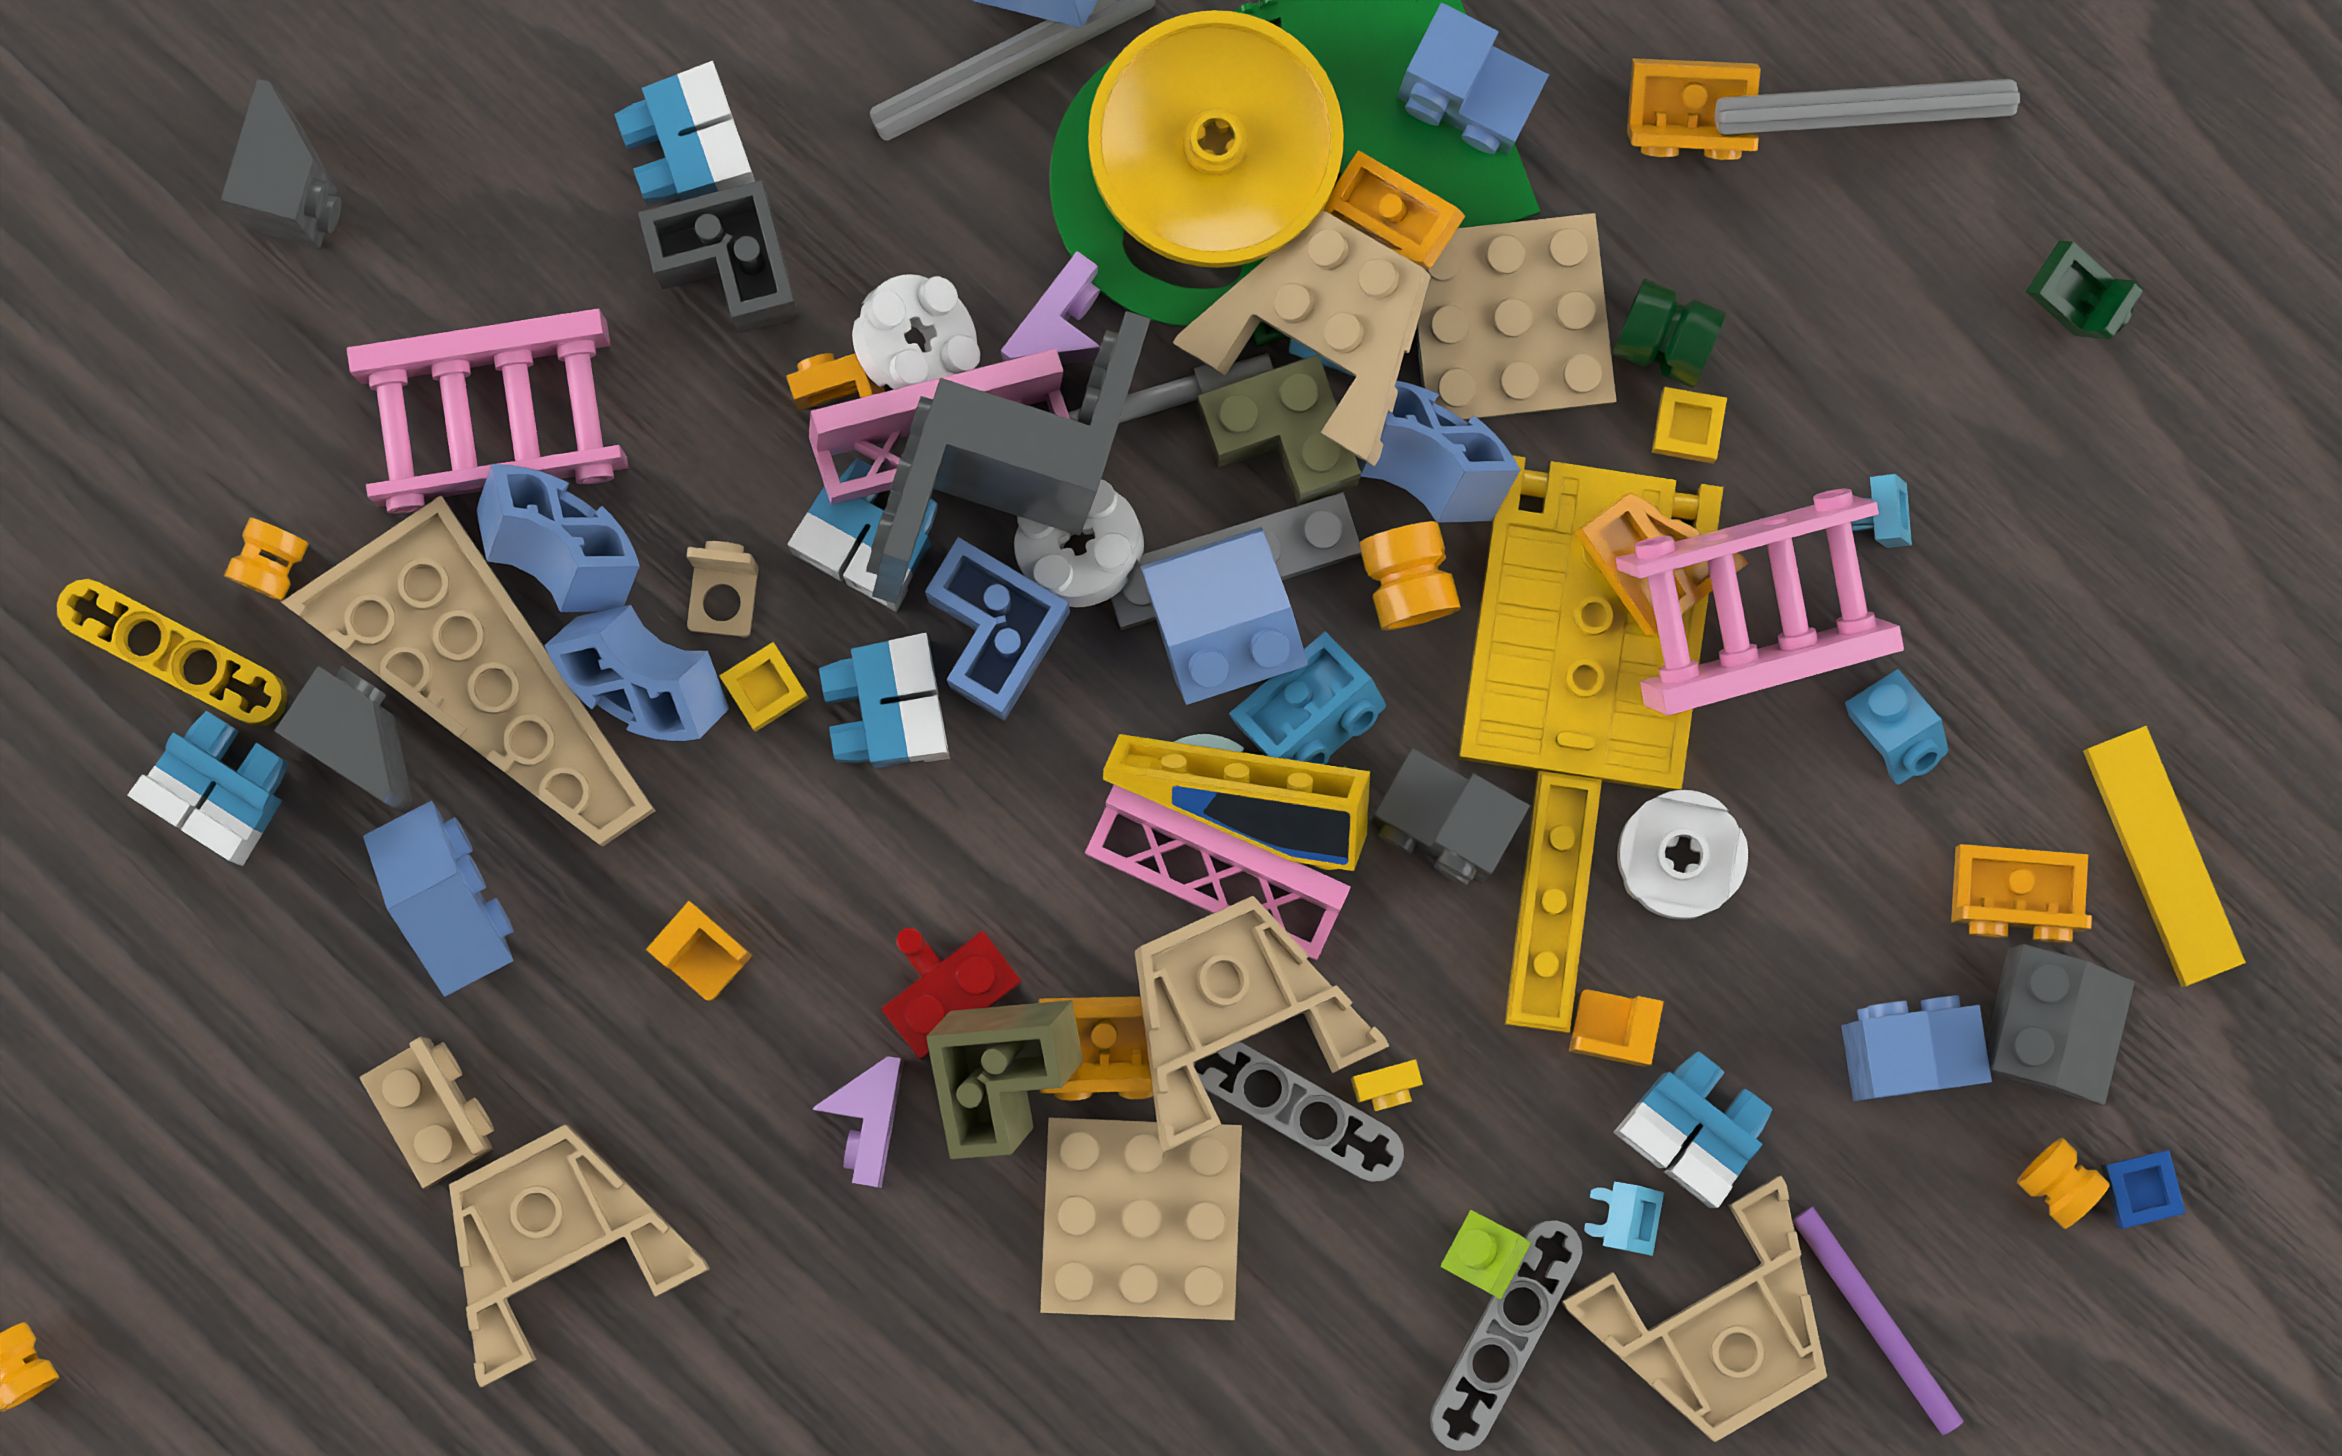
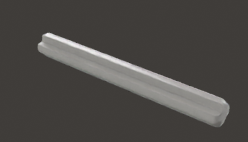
M1098 0L1083 28L1045 20L872 107L870 117L874 127L883 140H891L1153 8L1156 1Z
M1996 79L1722 97L1717 100L1714 120L1718 133L1722 135L2010 117L2017 112L2018 104L2020 103V93L2014 80Z

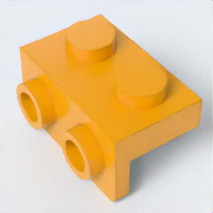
M1632 58L1627 135L1631 145L1641 146L1642 154L1655 157H1674L1679 154V148L1704 149V156L1709 158L1734 160L1741 158L1742 151H1757L1759 141L1757 133L1722 135L1718 133L1714 120V111L1717 100L1722 97L1758 95L1761 68L1758 64Z
M1964 844L1956 846L1951 923L1969 924V935L2007 938L2008 929L2012 927L2034 929L2033 940L2072 943L2073 932L2080 933L2089 930L2092 925V916L2085 915L2088 854Z
M1141 997L1039 999V1003L1072 1000L1083 1056V1063L1062 1088L1040 1089L1041 1093H1054L1056 1098L1069 1101L1086 1099L1092 1095V1092H1118L1121 1097L1128 1099H1145L1154 1096Z

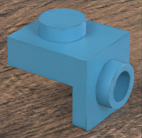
M1899 669L1845 702L1848 716L1884 757L1888 775L1897 785L1912 776L1927 773L1949 751L1941 718Z

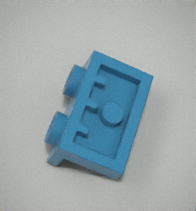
M1325 631L1304 649L1308 666L1271 677L1229 713L1239 729L1265 756L1326 765L1330 755L1351 737L1366 732L1374 724L1378 714L1386 707V703L1372 678Z

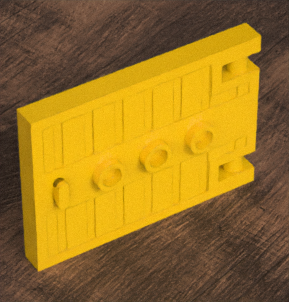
M1513 456L1520 468V472L1492 521L1458 760L1536 772L1546 771L1602 779V782L1668 792L1682 790L1693 709L1664 715L1644 705L1640 681L1660 676L1659 668L1665 665L1659 633L1657 632L1650 636L1645 635L1574 531L1621 496L1628 493H1633L1656 506L1658 511L1668 519L1674 517L1693 520L1692 527L1700 531L1698 536L1718 531L1724 487L1701 484L1697 490V495L1675 492L1676 480L1553 461L1550 462L1547 473L1524 469L1526 457ZM1520 494L1543 498L1542 512L1535 513L1518 510ZM1709 594L1681 614L1690 660H1696L1698 665Z

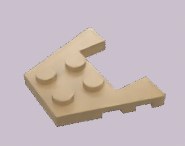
M1321 210L1309 226L1294 240L1270 254L1181 331L1173 341V344L1198 361L1226 376L1258 324L1264 322L1356 377L1321 433L1332 442L1370 465L1375 466L1380 459L1383 448L1380 438L1387 413L1393 412L1398 390L1395 388L1403 355L1410 351L1431 275L1418 264L1326 211Z
M1254 896L1144 944L1135 950L1159 1141L1164 1152L1222 1125L1195 1070L1194 1062L1301 1013L1305 1015L1332 1073L1389 1047L1384 1035L1375 1026L1370 1028L1350 1006L1353 1002L1337 985L1332 987L1307 960L1309 955Z
M563 1125L449 1184L460 1267H463L468 1303L466 1307L469 1331L472 1332L476 1361L474 1363L475 1376L480 1388L536 1360L507 1299L624 1237L626 1238L655 1297L710 1270L707 1262L569 1125Z
M1782 1176L1773 1178L1728 1204L1761 1264L1651 1329L1647 1330L1614 1272H1610L1561 1301L1565 1309L1714 1442L1827 1378L1811 1298L1807 1293L1801 1265V1251L1797 1232L1794 1231L1788 1204L1787 1185Z

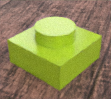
M1470 1210L1440 1267L1501 1300L1532 1242Z

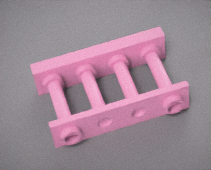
M600 309L347 347L350 373L361 385L369 384L371 390L377 391L389 481L366 484L367 497L378 507L386 506L387 513L403 514L418 511L425 506V500L436 499L440 495L448 497L483 491L491 465L477 466L465 377L471 375L470 368L495 364L496 370L503 373L515 461L499 464L526 467L547 473L559 479L575 477L577 484L607 482L614 479L613 471L628 469L627 456L620 445L603 447L590 360V358L596 356L595 348L611 346L608 324ZM558 354V360L565 361L578 451L540 457L528 368L533 366V358ZM432 374L433 380L440 381L452 471L415 476L402 387L408 385V377Z
M1851 489L1825 491L1813 496L1814 505L1677 542H1674L1671 536L1649 538L1635 544V553L1615 558L1618 571L1637 578L1648 577L1665 665L1659 668L1660 676L1640 681L1644 705L1664 715H1671L1903 651L1900 626L1876 618L1874 612H1867L1851 526L1852 521L1878 515L1877 502L1854 496ZM1826 529L1842 617L1836 620L1837 627L1816 633L1815 628H1809L1792 537ZM1767 544L1783 633L1778 635L1779 643L1757 649L1756 644L1749 643L1732 554ZM1707 561L1724 649L1719 651V660L1698 665L1696 660H1690L1673 569Z

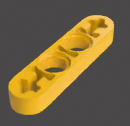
M90 579L76 580L67 585L60 593L57 602V616L62 626L78 637L245 724L255 727L267 726L277 721L284 713L288 702L287 689L282 680L269 670L100 582ZM96 593L99 594L96 605L120 618L116 622L114 630L92 618H87L82 626L79 625L82 614L74 609L78 600L81 598L85 601H91ZM127 606L129 610L121 616L122 607ZM140 622H154L161 631L159 647L149 655H135L128 645V636L131 629ZM113 631L111 642L105 641V638ZM196 651H210L217 660V670L214 677L202 685L189 683L184 675L183 668L186 659ZM233 664L240 665V669L232 677L242 683L257 688L262 680L267 681L264 686V692L271 697V700L266 708L256 705L250 713H247L248 701L239 694L225 688L229 683ZM225 688L223 700L216 699V696Z

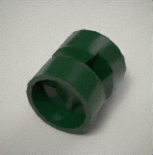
M1644 278L1621 329L1612 355L1643 368L1655 361L1660 364L1661 375L1694 388L1713 349L1726 312L1696 299L1691 300L1686 305L1678 303L1676 291Z

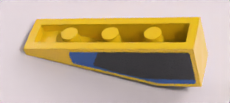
M1119 734L1103 769V780L1291 862L1311 864L1325 870L1343 869L1354 871L1367 836L1370 771Z

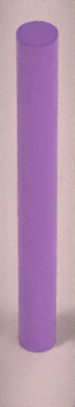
M1811 1206L1792 1219L1795 1227L1940 1433L1945 1435L1962 1424L1963 1419L1814 1207Z

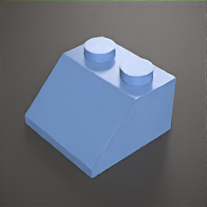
M1262 527L1140 566L1174 679L1186 705L1308 666L1294 614Z

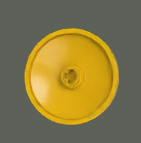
M1217 10L1193 12L1165 20L1151 27L1126 46L1112 62L1097 89L1091 109L1088 136L1089 158L1093 177L1102 199L1119 224L1138 242L1168 259L1194 266L1216 268L1238 266L1266 258L1283 248L1303 232L1324 208L1331 195L1340 170L1344 141L1343 120L1336 93L1326 72L1310 51L1292 35L1263 19L1243 13Z

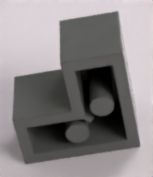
M762 180L638 212L653 273L662 290L721 275L730 314L739 333L800 317L769 198Z
M1412 748L1371 821L1382 827L1378 834V837L1408 854L1413 852L1415 846L1438 859L1434 869L1451 880L1467 886L1472 879L1482 884L1492 874L1530 805L1474 773L1468 780Z

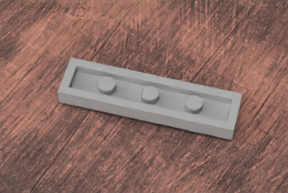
M1344 492L1143 554L1140 563L1136 559L1134 568L1127 575L1129 582L1119 593L1110 598L1120 630L1156 620L1140 566L1262 527L1281 580L1361 556L1359 539Z

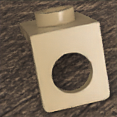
M707 541L705 549L687 548L686 557L694 567L687 627L691 632L741 638L750 636L759 566L751 554L743 553L744 546L729 542ZM719 585L732 587L740 596L741 604L738 613L727 621L713 620L704 610L706 594L712 588Z

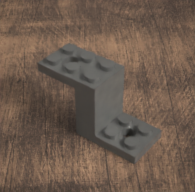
M1126 311L1118 333L1106 329L1076 421L943 378L939 379L933 399L920 396L905 451L900 457L885 513H882L866 567V572L877 575L872 597L897 604L933 489L1069 533L1081 535L1099 488L1149 326V318Z

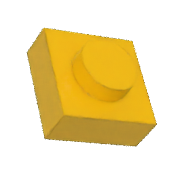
M1664 387L1660 398L1651 453L1714 464L1718 456L1727 398Z
M774 642L719 675L755 732L809 699Z
M1416 1059L1351 1078L1357 1103L1372 1100L1374 1111L1412 1102L1409 1089L1423 1085Z

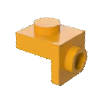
M832 353L816 355L798 363V372L786 375L793 399L799 411L859 392L860 398L885 392L884 386L879 387L865 373L856 353L839 359H835Z

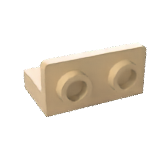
M420 1036L409 1043L410 1048L359 1078L421 1187L428 1189L494 1150L486 1136L494 1131V1127L484 1108L476 1098L468 1102L465 1100L454 1081L462 1076L461 1069L445 1043L441 1042L434 1046L431 1039Z

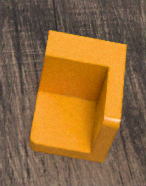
M690 901L685 904L646 949L707 1001H713L753 956Z
M1588 989L1582 991L1579 996L1569 1052L1641 1067L1651 1065L1664 1001L1641 996L1632 999Z

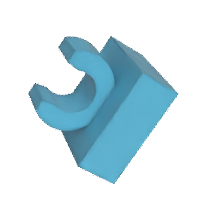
M1896 474L1870 477L1872 498L1865 499L1877 502L1879 514L1852 521V531L1874 529L1875 540L1886 548L1912 545L1907 483Z
M1615 1181L1613 1190L1595 1188L1591 1190L1590 1198L1609 1204L1608 1219L1603 1225L1585 1223L1584 1231L1593 1237L1604 1239L1603 1246L1653 1256L1664 1192Z

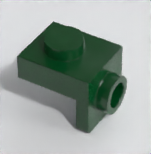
M2058 241L2025 292L2075 336L2111 339L2130 320L2133 314V306L2142 294L2143 288L2134 280L2115 279L2073 241Z

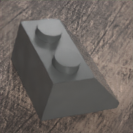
M257 79L221 201L247 230L320 249L324 233L331 234L337 225L341 210V198L336 196L337 188L296 115L270 82Z
M318 666L275 729V732L376 798L406 814L413 803L396 717L380 706L386 694L341 666L335 676Z
M2026 944L2009 948L1985 1041L1991 1076L2101 1106L2105 1105L2135 981L2091 962Z

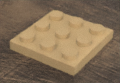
M1596 214L1457 228L1430 270L1425 269L1431 276L1416 326L1422 388L1439 394L1435 404L1451 411L1463 420H1470L1473 415L1479 419L1615 403L1616 393Z
M1049 1118L1040 1313L1235 1320L1242 1125L1222 1124L1164 1152L1159 1141L1157 1122Z

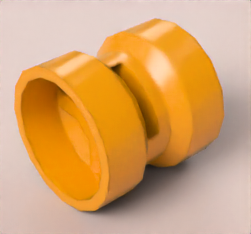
M249 518L242 534L245 542L242 552L239 556L231 558L224 576L265 596L283 601L291 585L288 578L290 569L294 563L302 561L309 543L271 524ZM262 552L271 557L276 558V561L274 562L268 558H265L259 555V553Z
M2059 1138L2037 1156L2018 1178L2017 1184L2031 1197L2047 1195L2045 1202L2049 1205V1215L2063 1229H2067L2082 1218L2100 1200L2109 1188L2110 1183L2097 1170H2086L2082 1165L2075 1167L2077 1151L2064 1138Z
M27 1322L14 1325L0 1333L1 1412H5L27 1401L59 1379V1375L50 1360L38 1358L34 1348L36 1337Z

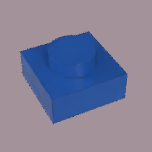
M2169 1150L2101 1165L2104 1178L2110 1183L2107 1190L2118 1229L2186 1213Z

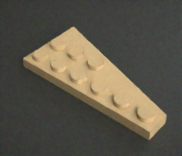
M441 495L281 602L602 847L655 812V809L580 698L560 676L546 648Z

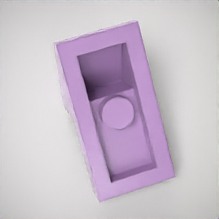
M1078 251L1074 254L1001 349L1002 362L1052 349L1057 350L1062 365L1096 359L1100 346L1067 322L1070 316L1080 320L1091 308L1100 293V289L1091 283L1098 273V266Z
M887 1056L813 1108V1110L863 1119L861 1131L850 1130L845 1150L843 1167L854 1170L852 1183L882 1188L904 1060L901 1058Z

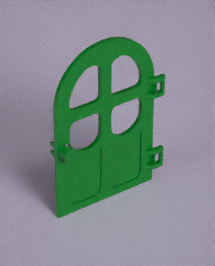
M1262 0L1254 4L1245 3L1239 6L1237 10L1232 11L1263 19L1279 28L1281 24V29L1303 44L1326 72L1336 93L1343 120V154L1338 173L1340 176H1342L1359 150L1459 208L1465 217L1458 228L1518 222L1540 213L1515 143L1509 154L1499 149L1496 150L1495 154L1482 152L1462 140L1461 135L1464 131L1442 120L1438 126L1427 124L1410 115L1405 110L1407 103L1397 98L1406 70L1441 2L1466 15L1461 0ZM1114 58L1097 71L1081 88L1066 111L1056 134L1049 173L1050 198L1054 219L1060 237L1071 258L1078 251L1098 266V273L1091 283L1099 288L1104 296L1125 310L1149 318L1150 321L1186 328L1266 258L1241 265L1240 276L1233 283L1224 287L1205 289L1185 288L1166 283L1145 274L1131 263L1123 246L1125 229L1114 218L1098 191L1092 173L1088 146L1092 104L1105 73L1116 59ZM1260 322L1253 332L1257 347L1287 337L1275 328L1265 330L1263 322Z

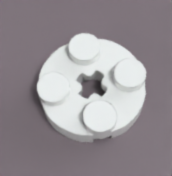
M911 274L896 276L885 281L867 295L862 302L864 305L861 308L860 317L854 321L852 337L857 358L868 377L879 387L887 384L895 390L973 370L980 361L981 354L977 345L973 321L967 309L958 298L954 285L940 276L928 279L920 275ZM911 326L917 328L923 334L926 341L924 344L925 352L921 351L918 344H908L905 340L904 334L911 330Z
M1105 480L1100 481L1097 494L1082 530L1085 535L1093 534L1095 539L1086 543L1087 552L1082 555L1076 556L1071 548L1063 549L1064 544L1074 535L1073 533L1017 516L1019 527L1015 535L1014 548L1016 560L1023 575L1069 602L1070 607L1095 605L1119 593L1129 582L1127 575L1134 568L1136 559L1140 563L1144 551L1142 528L1133 508Z
M1675 790L1645 802L1626 822L1618 843V868L1623 877L1627 893L1632 898L1638 900L1647 910L1671 919H1693L1718 909L1738 890L1746 873L1748 846L1742 829H1739L1736 820L1727 812L1729 810L1719 800L1705 793L1692 790ZM1679 837L1690 839V850L1700 853L1699 863L1688 864L1684 873L1673 870V861L1665 858L1666 847H1675Z

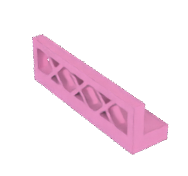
M1056 349L942 377L943 379L1024 405L1047 401L1050 413L1070 419L1060 391L1064 370ZM940 378L811 411L809 440L831 505L891 489L900 460L899 457L891 453L900 438L909 436L920 396L933 399ZM886 442L883 449L875 446L876 444ZM855 450L875 460L867 476L840 483L832 456ZM884 465L892 469L881 472Z
M1113 785L1106 800V808L1085 851V855L1213 914L1229 907L1219 881L1241 872L1258 878L1267 903L1261 905L1267 911L1270 910L1271 915L1284 929L1285 927L1277 907L1301 898L1322 907L1326 911L1311 943L1289 933L1309 955V958L1317 961L1351 888V886L1303 864L1286 860L1117 785ZM1118 814L1143 826L1151 847L1150 850L1125 858L1103 848ZM1152 830L1174 839V841L1158 846ZM1187 845L1200 851L1209 876L1184 885L1169 877L1161 854ZM1210 856L1232 867L1216 873ZM1154 857L1160 873L1138 864V862ZM1212 883L1218 900L1195 889ZM1269 884L1291 894L1274 900Z

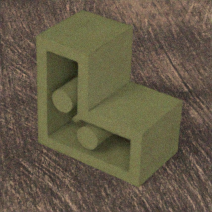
M1319 355L1198 395L1197 412L1218 469L1278 449L1298 506L1358 486L1361 472L1355 455L1332 442L1321 433L1336 410L1337 405Z
M1072 1000L950 1011L926 1036L950 1159L1012 1155L1034 1128L1027 1090L1062 1088L1083 1063Z

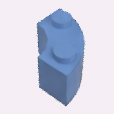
M1396 380L1395 388L1398 390L1393 412L1387 413L1380 441L1383 443L1380 459L1375 466H1372L1355 455L1361 472L1360 477L1383 479L1406 489L1427 507L1437 523L1493 521L1520 472L1514 457L1496 434L1474 415L1467 423L1451 411L1435 404L1439 394Z
M491 464L476 509L487 561L513 565L535 576L552 593L560 612H600L624 606L640 565L629 538L613 516L603 506L597 511L594 510L583 500L567 491L568 482L555 476L526 467Z
M631 605L577 616L544 645L560 676L591 709L596 705L600 706L611 715L628 723L629 725L626 730L635 734L668 741L700 739L729 709L709 652L684 651L663 643L643 626Z

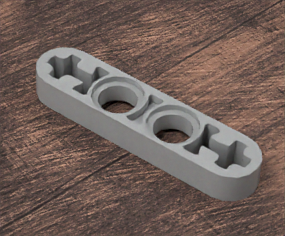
M1242 1042L1218 1051V1056L1232 1065L1235 1064L1237 1053H1241L1250 1059V1062L1237 1074L1232 1093L1219 1087V1084L1228 1076L1223 1072L1210 1067L1204 1075L1197 1073L1206 1091L1360 1179L1368 1182L1384 1181L1392 1177L1401 1167L1404 1158L1403 1144L1398 1134L1390 1127ZM1257 1070L1272 1072L1281 1083L1280 1097L1275 1104L1269 1107L1260 1108L1252 1105L1244 1094L1246 1078ZM1313 1102L1328 1104L1337 1116L1336 1129L1326 1139L1315 1140L1309 1138L1300 1126L1302 1110ZM1349 1117L1361 1122V1127L1353 1134L1362 1140L1372 1142L1376 1139L1377 1135L1383 1136L1388 1140L1385 1145V1151L1392 1156V1159L1387 1167L1382 1164H1376L1371 1171L1365 1170L1361 1166L1364 1155L1350 1145H1346L1344 1157H1340L1331 1151V1148L1344 1136Z
M1557 1220L1542 1221L1532 1226L1524 1236L1525 1239L1532 1243L1502 1299L1500 1300L1492 1296L1438 1396L1430 1415L1431 1429L1436 1439L1447 1448L1456 1451L1471 1450L1480 1445L1486 1438L1575 1273L1583 1253L1582 1241L1577 1232L1567 1223ZM1557 1231L1565 1236L1562 1241V1247L1569 1252V1256L1565 1262L1554 1260L1543 1277L1556 1280L1555 1286L1551 1293H1549L1539 1282L1526 1277H1519L1517 1273L1523 1263L1529 1269L1535 1271L1542 1258V1251L1535 1247L1536 1240L1539 1236L1551 1238ZM1525 1287L1532 1290L1538 1297L1540 1310L1533 1322L1519 1326L1507 1319L1503 1310V1303L1511 1290ZM1494 1344L1500 1346L1506 1352L1509 1358V1368L1502 1379L1497 1382L1487 1383L1476 1376L1472 1361L1474 1354L1479 1348ZM1464 1377L1477 1390L1495 1394V1397L1488 1408L1481 1400L1477 1399L1470 1413V1418L1478 1423L1476 1430L1472 1435L1462 1431L1456 1439H1453L1447 1435L1450 1424L1442 1419L1448 1407L1453 1410H1459L1464 1404L1468 1393L1456 1390L1460 1379Z

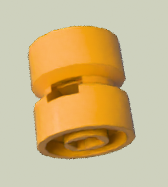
M1421 522L1394 528L1359 542L1365 571L1372 579L1381 582V586L1372 596L1381 630H1395L1427 623L1451 615L1461 609L1452 574L1438 570V566L1446 559L1445 546L1437 522Z

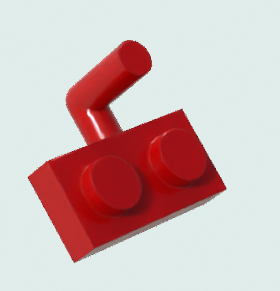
M905 928L898 933L896 943L921 978L883 1006L881 1010L919 1060H922L930 1054L926 1036L950 1011L989 1008L1020 985L1022 981L983 930L941 961L916 929Z

